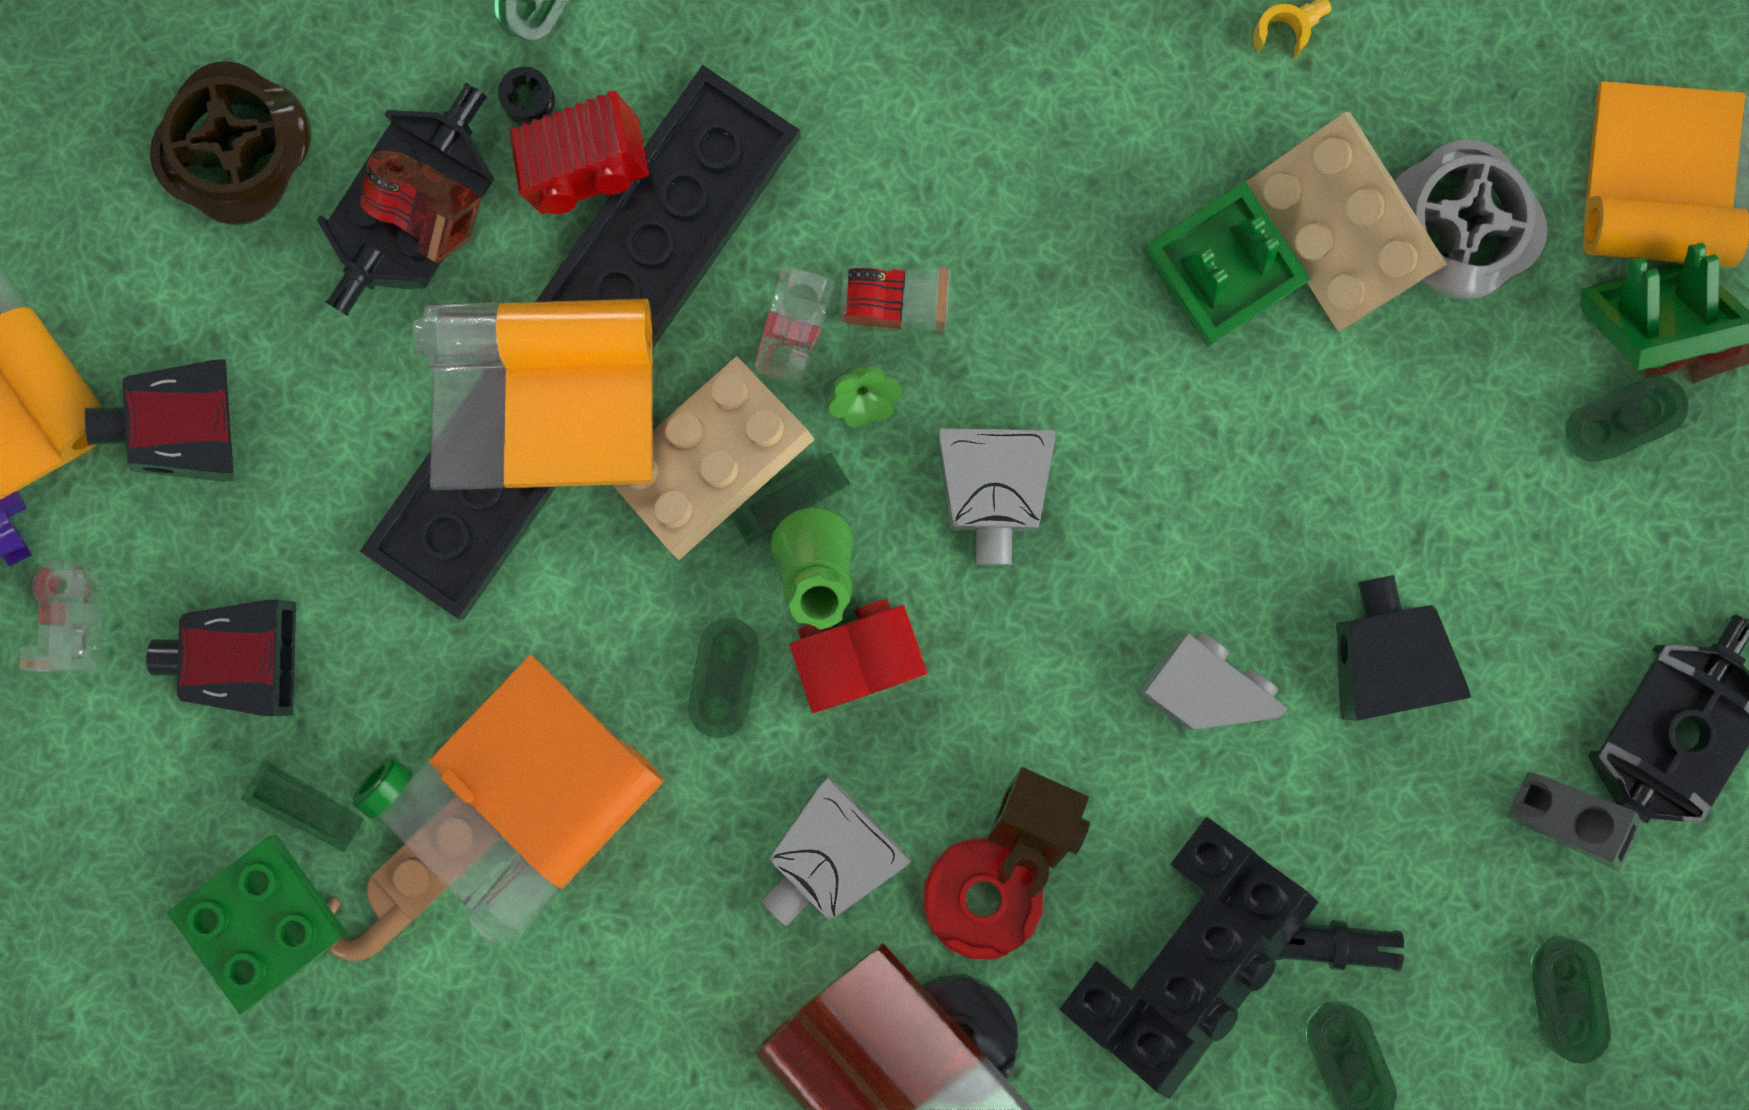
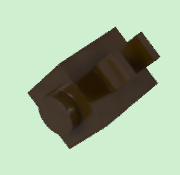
M1021 767L1006 789L987 837L988 840L1011 849L999 866L998 881L1005 884L1011 877L1014 867H1025L1032 875V883L1027 894L1035 897L1049 879V867L1054 869L1068 852L1074 855L1079 852L1090 826V821L1082 818L1089 796Z

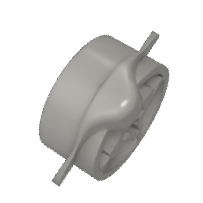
M1457 140L1445 144L1419 164L1402 172L1394 180L1424 229L1426 230V226L1439 234L1441 239L1440 254L1447 265L1423 279V282L1442 296L1457 300H1470L1488 295L1512 276L1529 268L1544 249L1547 239V221L1539 201L1532 194L1528 183L1513 167L1510 160L1499 149L1479 140ZM1445 174L1463 175L1462 184L1454 188L1451 200L1443 199L1436 203L1427 201L1431 190ZM1491 188L1498 195L1504 211L1498 209L1493 203ZM1465 209L1464 217L1473 221V227L1468 230L1467 221L1458 218V211ZM1503 237L1498 250L1489 261L1482 266L1468 264L1470 254L1477 252L1482 238Z

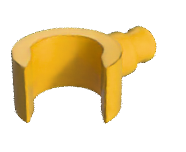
M1315 0L1311 4L1306 3L1300 8L1291 4L1272 6L1265 11L1259 20L1260 22L1255 27L1253 43L1256 51L1259 53L1265 44L1268 34L1267 26L1273 22L1280 21L1289 24L1296 33L1294 59L1297 58L1302 52L1301 49L1306 46L1310 39L1311 28L1319 23L1321 17L1331 12L1330 2L1328 0Z

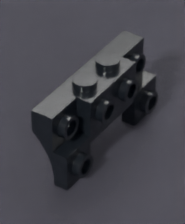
M1208 817L1204 819L1170 864L1206 893L1133 989L1096 961L1059 1009L1101 1047L1114 1054L1153 1090L1168 1099L1175 1093L1212 1042L1223 1039L1231 1031L1238 1018L1237 1009L1251 991L1261 989L1269 981L1276 967L1275 959L1319 903L1308 891L1266 862L1253 849Z

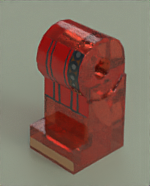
M391 150L375 152L368 158L360 197V204L365 212L380 221L393 223L419 239L417 251L437 264L471 240L481 201L480 195L423 162L420 163L403 153Z

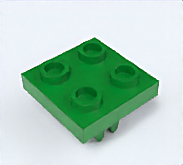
M1245 181L1147 243L1143 249V252L1207 348L1311 280Z
M1703 242L1688 246L1684 264L1661 270H1647L1645 257H1640L1629 261L1625 279L1581 289L1580 304L1582 312L1638 371L1662 367L1671 362L1708 353H1719L1728 348L1749 343V310L1719 284V257L1717 254L1706 256V246Z
M277 835L264 839L167 912L238 1014L249 1010L349 935Z

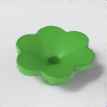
M855 368L834 382L835 393L828 399L827 407L831 416L844 418V422L848 427L858 428L869 424L871 420L881 422L890 418L895 411L893 402L900 398L902 389L898 380L886 377L881 368Z

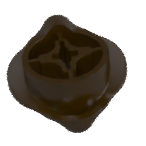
M228 61L210 63L188 77L168 106L163 121L157 127L151 141V166L157 180L169 194L201 210L211 219L229 225L253 223L269 214L282 199L294 171L301 165L309 151L312 135L311 124L303 104L285 87L267 80L243 64ZM230 104H245L256 107L269 114L273 121L260 123L257 118L239 119L232 111ZM208 112L205 124L200 129L190 132L195 123ZM237 135L238 137L233 140L234 149L224 152L223 149L228 147L227 138ZM273 153L267 165L253 176V167L260 157ZM201 163L205 168L222 167L229 176L231 184L222 185L203 181L192 174L190 165Z

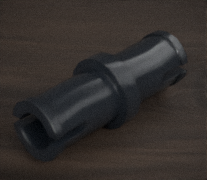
M1332 920L1330 926L1303 923L1292 937L1299 939V944L1288 943L1275 959L1328 963L1329 968L1332 970H1344L1346 965H1357L1400 971L1403 966L1404 954L1378 952L1377 948L1379 946L1404 948V937L1400 930L1383 931L1350 928L1347 926L1346 921Z

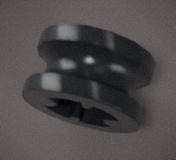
M521 66L510 70L503 76L498 87V98L501 106L514 122L521 125L522 123L531 124L533 119L542 120L544 115L550 116L554 108L555 95L548 79L541 71L532 67ZM528 84L529 88L533 91L537 85L541 89L534 94L537 101L535 106L526 109L522 102L519 103L518 107L512 105V103L519 99V94L516 90L518 87Z

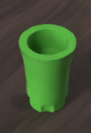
M805 508L795 511L786 516L773 532L770 546L772 558L781 575L785 602L795 620L799 624H811L817 627V629L829 628L842 621L843 610L850 603L852 596L850 563L854 550L853 534L848 524L839 515L829 510Z

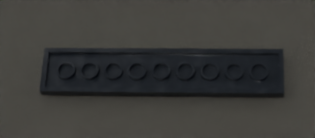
M702 65L644 147L646 152L645 158L648 162L646 166L650 174L632 181L630 187L624 192L610 195L536 302L647 298L651 310L653 350L801 138L800 129ZM499 354L360 550L361 553L460 620H464L556 489V487L506 488L504 486L506 368Z

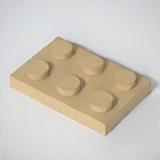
M1350 112L1342 113L1246 181L1311 278L1307 284L1338 332L1354 324L1447 265Z
M736 356L653 429V484H621L613 486L665 547L680 560L815 439L807 428Z

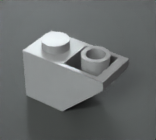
M1202 632L1196 638L1190 634L1179 635L1137 691L1138 694L1183 728L1193 730L1281 718L1287 710L1285 705L1274 698L1278 688L1273 683L1252 669H1248L1243 675L1225 661L1230 654L1229 651Z

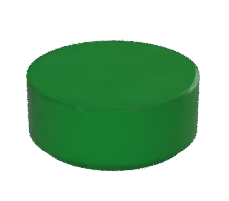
M395 758L384 760L371 771L358 787L353 796V806L368 818H376L401 794L409 782L412 772Z

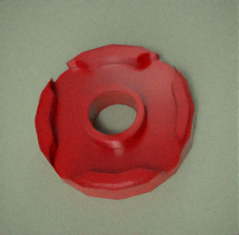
M972 837L951 845L933 862L924 882L923 908L932 931L949 950L969 959L995 960L1016 950L1034 934L1043 913V888L1035 897L1027 894L1032 883V875L1028 869L1022 866L1014 867L1011 877L1005 884L998 881L999 866L1011 849L987 838ZM980 881L991 882L1000 891L999 906L988 915H977L970 911L966 905L968 889Z

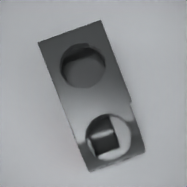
M1527 772L1507 815L1509 819L1535 832L1557 840V843L1591 857L1596 862L1619 872L1642 824V820L1636 811L1531 772Z

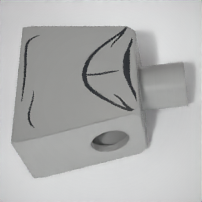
M939 429L938 451L951 530L976 531V565L1011 566L1012 531L1034 532L1039 527L1055 443V430Z
M828 775L771 854L769 860L785 877L762 899V902L785 926H788L810 903L827 919L831 920L905 868L911 862L910 856Z

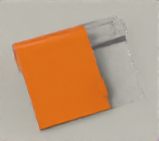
M529 655L413 776L396 800L378 817L473 913L469 917V922L481 936L492 943H496L500 938L512 943L659 788L665 779L633 746L622 739H618L533 655Z

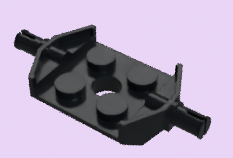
M464 83V87L448 112L444 111L442 115L436 112L387 110L384 115L391 123L329 220L321 215L318 217L319 225L341 263L345 265L343 269L344 275L325 303L344 315L349 316V312L365 287L373 290L375 285L399 289L426 288L447 255L445 254L436 262L427 257L437 214L445 218L438 247L440 249L461 233L494 181L491 171L470 138L473 131L468 125L484 100L487 99L483 92L476 87L473 88L471 84ZM368 164L372 171L380 177L405 185L407 183L413 188L424 192L427 200L424 212L431 216L419 223L414 229L406 232L393 223L380 221L365 212L360 204V197L363 192Z
M1732 615L1718 642L1712 644L1710 648L1667 644L1655 645L1652 650L1658 653L1657 657L1599 751H1590L1588 757L1613 800L1620 806L1636 811L1642 823L1648 824L1650 819L1703 823L1749 746V670L1744 666L1746 659L1741 657L1740 654L1749 641L1748 619L1739 615ZM1688 716L1697 723L1700 736L1697 744L1692 749L1686 751L1678 745L1675 739V728L1682 718Z

